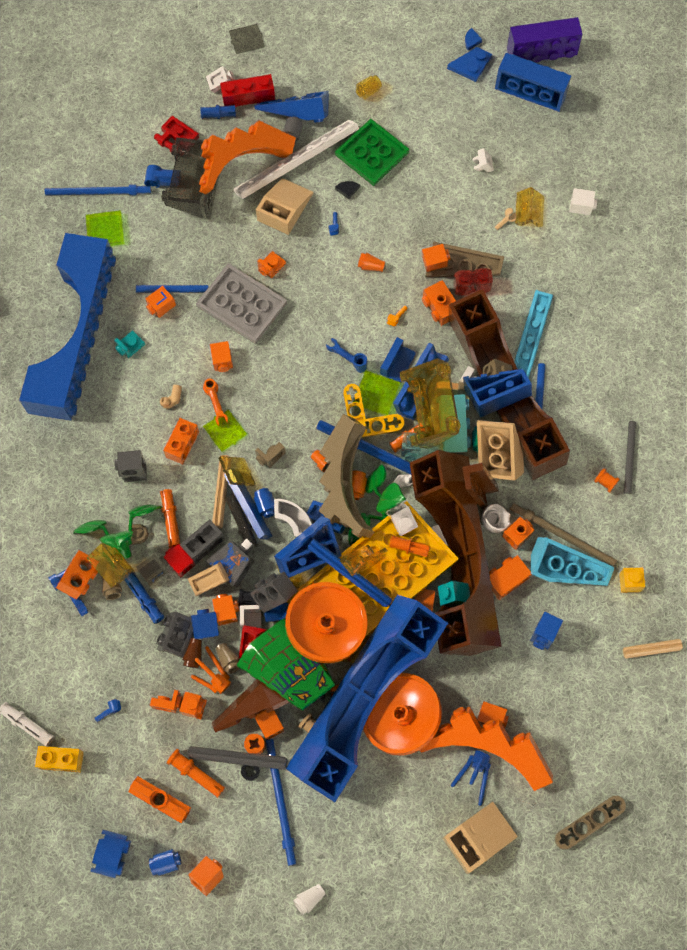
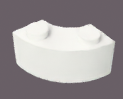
M274 499L275 519L289 524L293 529L294 537L299 536L313 524L309 515L295 503L284 499Z

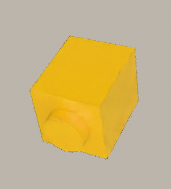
M643 567L623 568L619 573L621 593L641 592L645 588Z

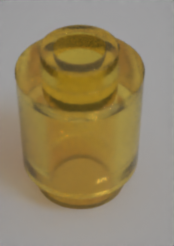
M370 75L357 83L355 90L360 98L366 99L378 92L382 87V83L377 75Z

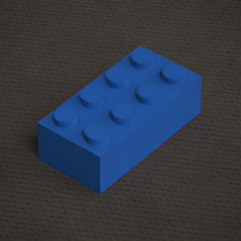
M505 53L498 68L495 89L559 112L567 95L571 75L534 63L531 60L520 58L514 54Z

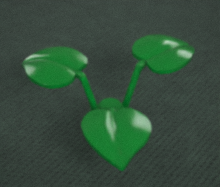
M382 464L367 477L365 492L370 494L374 491L380 497L376 510L382 514V517L361 513L362 518L369 527L370 519L382 521L388 516L386 513L388 510L406 500L400 486L396 483L390 484L382 494L378 491V487L386 479V469ZM349 528L348 533L350 546L360 539L351 532V528Z
M146 504L129 510L128 531L109 534L104 526L107 524L105 520H92L73 530V534L90 533L98 529L103 530L105 536L101 537L100 541L114 548L117 560L128 559L132 556L130 545L132 544L131 537L134 535L132 531L133 519L136 516H143L156 509H161L162 506Z

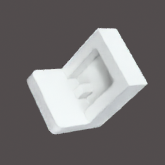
M399 503L386 512L391 517L400 536L418 527L409 506L404 503Z

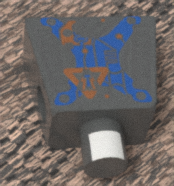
M247 538L239 546L230 541L213 554L207 562L211 566L221 562L229 578L228 582L238 587L254 563V560L248 553L255 545Z

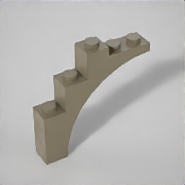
M343 414L320 451V454L325 457L324 461L329 466L319 482L325 486L324 490L329 495L319 509V512L324 517L330 519L331 524L335 522L347 528L350 527L352 529L351 532L359 538H362V536L371 538L374 531L366 524L359 513L352 487L354 458L366 427L356 419Z

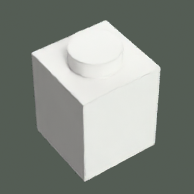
M574 188L569 212L591 215L592 209L595 210L597 206V199H594L595 191Z

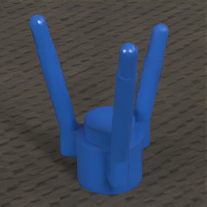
M476 750L474 756L470 755L467 763L451 783V787L457 784L471 764V767L475 770L469 782L470 785L474 784L478 772H483L484 770L478 805L482 806L488 771L491 767L489 763L491 757L484 752Z

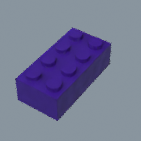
M579 18L510 27L507 51L509 54L531 60L534 63L547 59L556 60L561 57L572 58L578 55L583 35Z

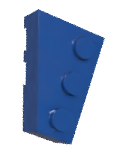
M523 369L503 371L489 376L481 374V377H463L464 389L480 418L532 396V385Z

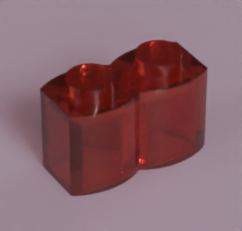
M479 268L474 271H458L455 273L453 281L455 294L465 296L481 289L487 293L491 291L493 278L491 269Z

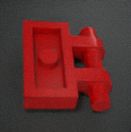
M171 116L161 126V130L164 132L162 136L158 133L154 135V139L158 141L160 146H165L170 150V153L179 157H183L185 154L181 149L182 146L189 149L200 138L199 133L174 116ZM173 138L176 142L173 144L169 139Z

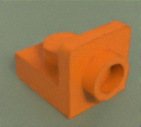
M272 251L264 260L259 259L257 261L258 270L263 276L268 275L270 278H273L286 264V261Z
M174 690L172 701H169L170 698L165 696L152 697L150 706L152 709L176 713L177 708L180 709L183 697L180 696L179 690Z

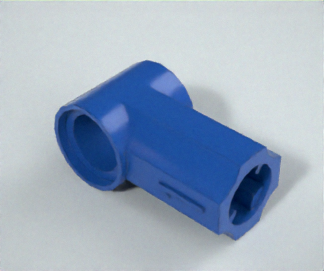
M157 165L147 166L144 181L146 186H156V188L160 186H180V171L164 170Z

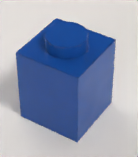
M209 609L197 610V615H191L195 639L219 636L216 612L209 613Z

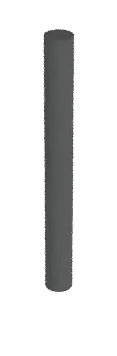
M629 421L624 494H632L636 434L635 421Z

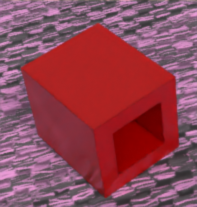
M179 544L175 547H170L165 552V561L180 578L196 566Z

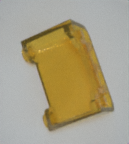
M437 358L399 372L401 381H406L410 386L407 388L408 392L414 395L419 427L414 428V432H417V434L410 436L411 446L430 449L457 435L461 425L457 416L450 365L444 360Z

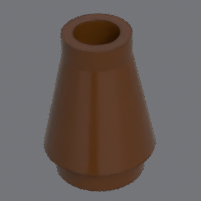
M190 639L182 659L184 661L183 666L199 669V664L195 661V658H199L202 661L203 640Z

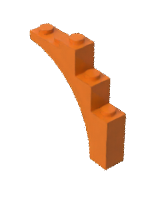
M260 120L249 127L248 133L236 127L227 133L225 140L211 135L203 141L201 146L203 150L201 157L206 158L203 167L205 172L199 182V185H201L199 192L206 195L212 191L217 177L224 166L236 157L252 153L271 154L280 158L288 157L293 152L296 137Z
M470 706L465 709L460 707L454 710L450 719L451 724L445 723L441 725L434 738L420 750L423 753L437 747L451 745L479 748L493 753L513 765L526 778L534 791L553 783V774L530 732L526 734L520 733L511 740L500 719L487 721L481 727Z

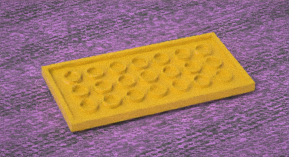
M407 501L404 504L409 506L418 525L417 528L400 536L391 517L387 516L372 528L374 534L371 538L362 536V538L342 552L341 557H338L392 599L390 605L397 594L413 599L458 561V557ZM392 535L408 540L412 538V541L429 545L430 551L428 556L424 557L410 552L406 554V551L390 548L389 544ZM329 564L297 589L299 592L303 588L319 582L337 583L350 589L361 600L366 610L368 624L365 638L376 629L390 605L383 607ZM297 593L286 602L288 605Z

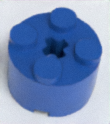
M103 829L101 834H104L105 837L104 839H99L92 861L93 864H96V867H92L90 872L116 878L117 875H122L125 862L121 860L123 853L128 854L131 841L127 840V835Z

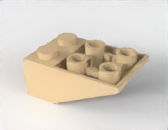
M282 178L264 195L256 208L257 221L289 235L312 197L313 191Z
M491 802L442 839L466 874H469L518 836L494 802Z

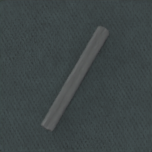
M190 746L188 749V757L190 759L283 770L286 769L288 764L287 758L280 756Z

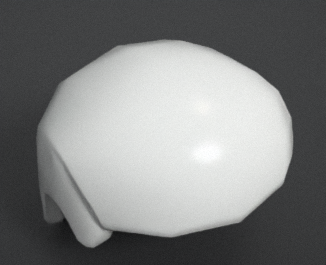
M490 504L482 511L481 521L486 530L492 533H500L511 525V514L499 504Z

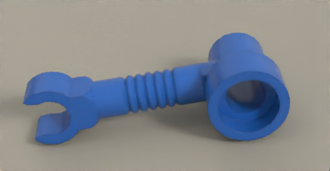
M331 338L332 343L335 344L333 347L326 344L328 351L337 353L351 362L357 372L363 373L366 371L368 361L365 354L357 353L353 356L343 349L334 338Z
M66 569L57 575L53 574L48 577L56 591L58 590L56 586ZM69 596L81 616L89 613L79 597L76 600Z

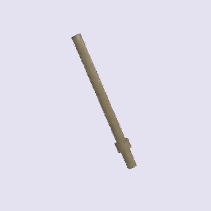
M513 503L510 510L521 515L524 520L527 519L529 522L537 524L608 565L614 567L616 564V559L536 516L535 512L530 509L526 510Z

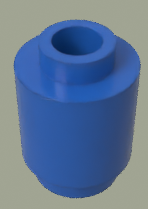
M262 488L254 492V502L259 516H264V518L274 516L275 509L272 492L268 488Z
M174 849L153 855V858L149 859V866L153 876L157 874L161 876L179 870V865L182 864L179 852L175 853Z

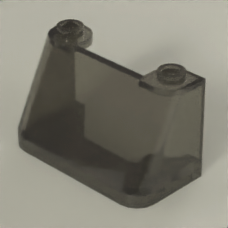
M176 138V142L172 145L171 154L175 158L170 188L167 187L165 191H162L161 199L165 206L210 220L219 176L212 191L206 195L199 192L201 187L199 182L205 172L203 167L206 158L201 157L203 140Z

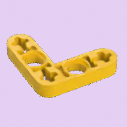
M348 384L344 388L343 396L347 415L356 419L365 427V423L369 422V431L371 433H367L366 429L362 438L398 432L403 428L404 419L399 414L366 419L360 388L356 384ZM349 388H353V391H357V393H355L354 399L355 401L359 400V402H353L348 404V401H352L351 395H347L346 393L349 392ZM351 407H359L361 413L358 416L351 415ZM394 418L401 422L398 428H395L394 425H389V430H385V419H387V423L393 422ZM373 422H381L382 429L374 431L372 429Z

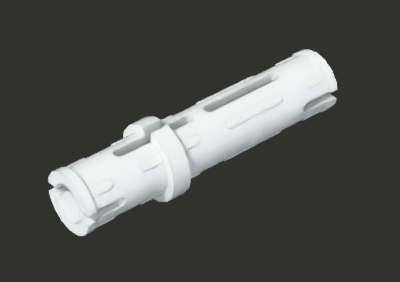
M4 702L1 705L0 714L9 719L13 726L20 727L45 747H48L54 740L55 736L26 717L23 711L19 712L8 702Z

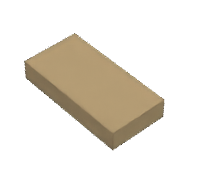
M220 562L188 578V581L195 596H198L229 581V578Z

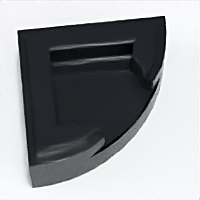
M353 181L341 182L335 186V190L347 199H350L360 188V184Z

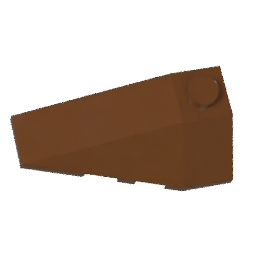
M257 679L212 722V726L216 733L237 725L241 722V718L252 719L262 710L266 709L268 713L290 702Z

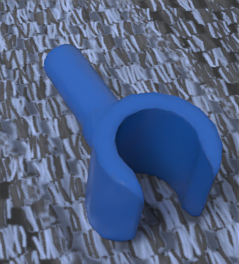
M337 212L333 213V224L328 225L330 236L339 234Z
M117 699L109 701V709L96 716L95 720L98 722L105 716L120 711V701Z

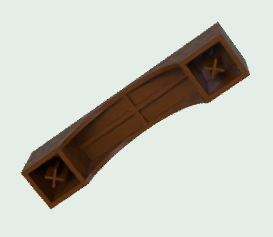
M483 289L449 304V323L478 377H481V374H483V367L493 359L512 365V370H518L507 346L500 320ZM533 396L496 411L501 422L515 423L524 454V465L532 481L567 465L570 449L553 418L540 408Z
M437 450L410 462L415 500L421 503L432 515L437 525H439L448 547L458 557V561L451 566V581L468 583L470 597L463 604L456 607L442 606L435 613L448 623L438 639L439 653L472 656L502 647L478 506L465 487L462 467L470 465L469 457Z

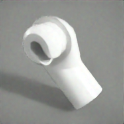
M411 474L398 475L393 483L398 484L400 488L412 486Z

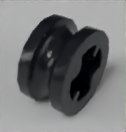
M243 765L241 767V775L247 781H254L258 778L260 773L259 767L254 766L253 770L256 774L254 776L251 774V777H247V772L245 771L246 767L250 768V766Z

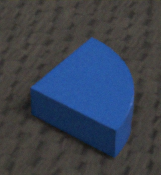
M473 28L469 29L465 36V46L468 51L482 43V38Z

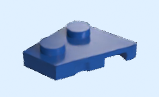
M476 47L447 65V69L477 82L490 61L492 53Z

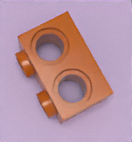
M179 418L163 450L166 458L182 465L184 464L199 434L197 424Z
M78 550L56 588L76 600L80 595L84 596L90 587L87 584L89 579L93 580L99 571L96 568L99 561ZM80 565L86 566L88 571L81 569ZM71 581H76L79 587L73 586Z

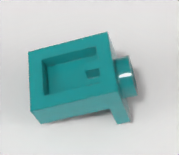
M133 330L121 340L118 338L114 340L117 352L121 356L125 354L128 358L145 345V342Z

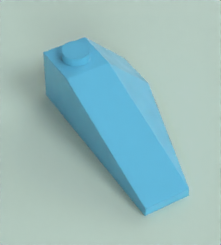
M538 537L531 553V574L548 582L608 586L615 568L547 537Z

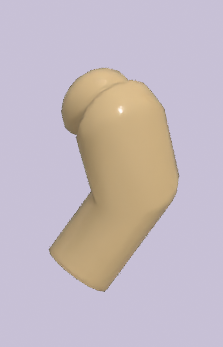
M173 385L171 396L160 399V404L163 408L170 409L180 402L182 386Z

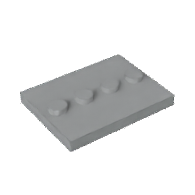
M228 263L197 301L196 306L256 344L287 305V300Z

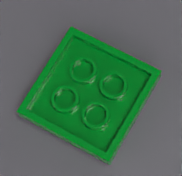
M370 118L335 151V156L371 185L375 186L409 153V148Z

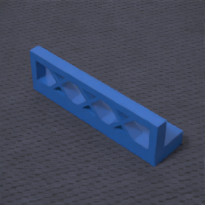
M428 343L393 402L397 413L411 420H415L449 361L448 356L436 352L434 344Z

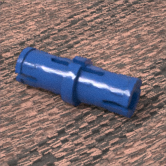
M235 105L200 107L201 119L236 117Z

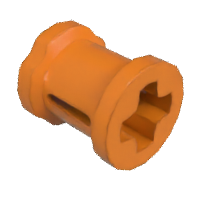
M603 468L594 482H599L610 493L620 479L618 477L614 478L606 472L607 469Z

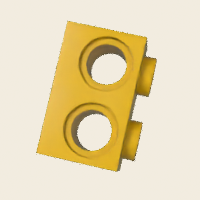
M38 746L35 767L40 770L81 773L84 752L80 749Z

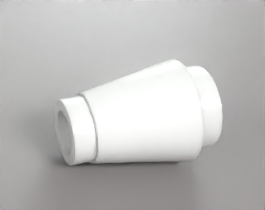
M317 884L296 895L297 898L293 902L299 912L304 915L306 912L309 913L326 893Z

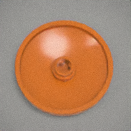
M319 582L300 590L291 600L285 618L286 633L293 647L304 657L319 663L339 662L354 654L365 638L368 624L366 610L357 595L350 589L332 582Z
M401 673L376 702L364 725V733L374 746L387 754L402 756L415 753L424 748L434 738L439 729L442 717L440 699L433 687L423 678L414 674Z

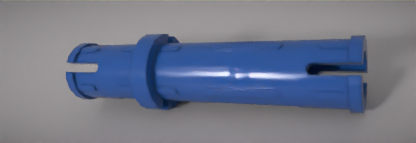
M133 570L127 571L123 574L122 578L140 602L142 610L146 611L154 624L161 622L164 619V615L158 609L155 599L149 596Z

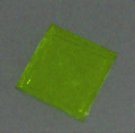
M121 210L85 215L87 236L108 239L110 246L125 244Z
M365 370L359 385L364 409L385 416L389 415L400 382Z

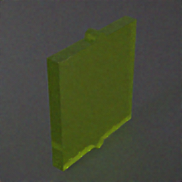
M229 409L223 412L228 417V424L225 418H220L218 420L220 426H218L215 420L216 416H214L213 420L203 426L221 452L231 445H236L237 441L247 435Z

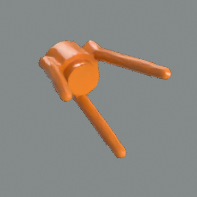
M206 646L205 650L221 675L219 673L215 675L199 658H195L200 667L212 677L210 682L213 685L195 675H191V678L209 688L215 694L217 691L222 694L231 685L232 682L229 680L231 677L223 671L214 654Z

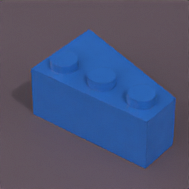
M321 516L274 556L280 573L285 572L288 578L326 563L308 549V545L312 540L318 541L337 557L342 556L330 519Z

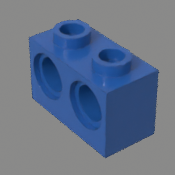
M544 612L530 639L533 642V646L544 650V648L549 649L563 620Z

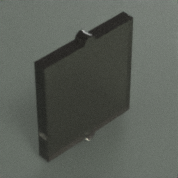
M257 24L229 31L232 40L231 44H233L236 54L265 47L262 40L263 35L260 33Z

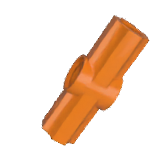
M139 776L133 781L128 791L181 824L186 820L191 810L190 806ZM159 794H163L165 797L162 805H156L155 798Z

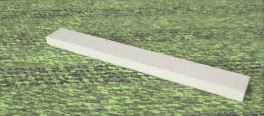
M347 120L233 189L235 194L242 199L246 198L359 129L358 124Z

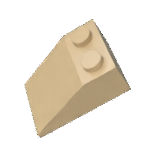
M478 420L479 463H483L493 478L518 479L524 473V454L515 423Z

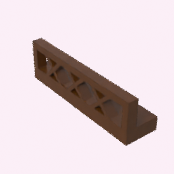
M483 463L462 467L466 490L482 509H485L488 506L486 494L499 492L498 484Z

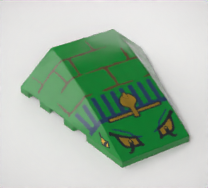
M285 619L280 620L249 643L237 663V667L248 672L256 680L258 679L266 684L269 689L276 691L281 697L302 711L335 686L324 663L309 660L293 647L286 633Z

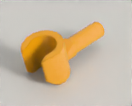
M404 306L396 316L389 314L387 324L395 327L401 315L408 308Z

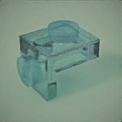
M403 433L401 459L412 462L420 458L421 433Z

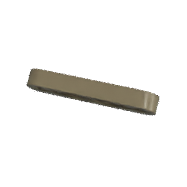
M612 796L560 830L555 835L556 846L562 850H567L622 814L626 808L624 799L620 796ZM612 800L615 802L619 801L621 804L619 805L620 810L614 809L609 813L612 817L609 818L608 812L602 806L605 805L607 809L613 805ZM595 811L603 813L604 820L602 823L594 821L593 814ZM579 822L587 826V832L584 835L576 831V825ZM571 828L573 834L578 839L575 841L574 837L570 838L568 846L565 843L560 844V835H569L571 832L568 829Z

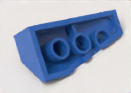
M329 92L308 93L306 96H302V99L292 96L286 98L283 102L282 99L257 103L254 107L260 111L322 122L328 116Z

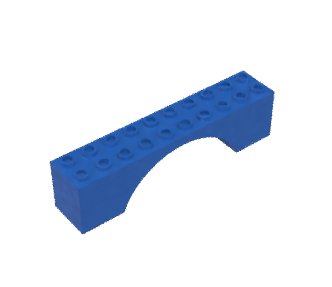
M65 233L56 266L63 281L70 285L80 296V318L74 334L59 352L42 362L28 366L19 398L20 403L28 414L71 421L72 416H75L77 413L76 401L82 394L80 386L81 382L85 381L86 378L85 366L90 363L91 355L89 351L95 344L94 332L98 331V317L103 313L102 301L103 298L106 299L108 293L106 288L107 282L110 283L112 278L110 270L116 263V256L113 254V248L110 246L108 239Z
M397 594L286 769L305 784L333 802H336L358 767L357 751L364 725L376 702L387 687L404 670L414 663L427 658L448 623L419 601Z

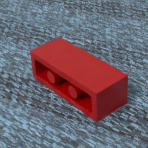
M271 74L220 83L224 106L235 105V107L275 100Z

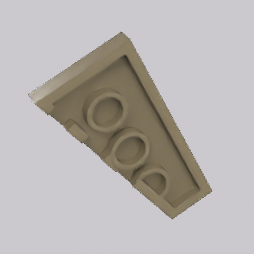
M433 242V246L443 244V243ZM443 244L450 254L448 266L426 272L425 277L500 276L504 256Z

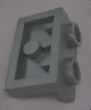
M171 612L164 619L163 625L165 628L163 633H160L157 638L156 644L158 646L156 650L165 651L183 658L193 633L192 618L178 612Z

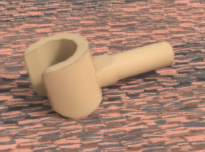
M512 208L505 210L506 217L495 226L496 230L500 229L508 221L513 222L516 220L517 215L513 213Z

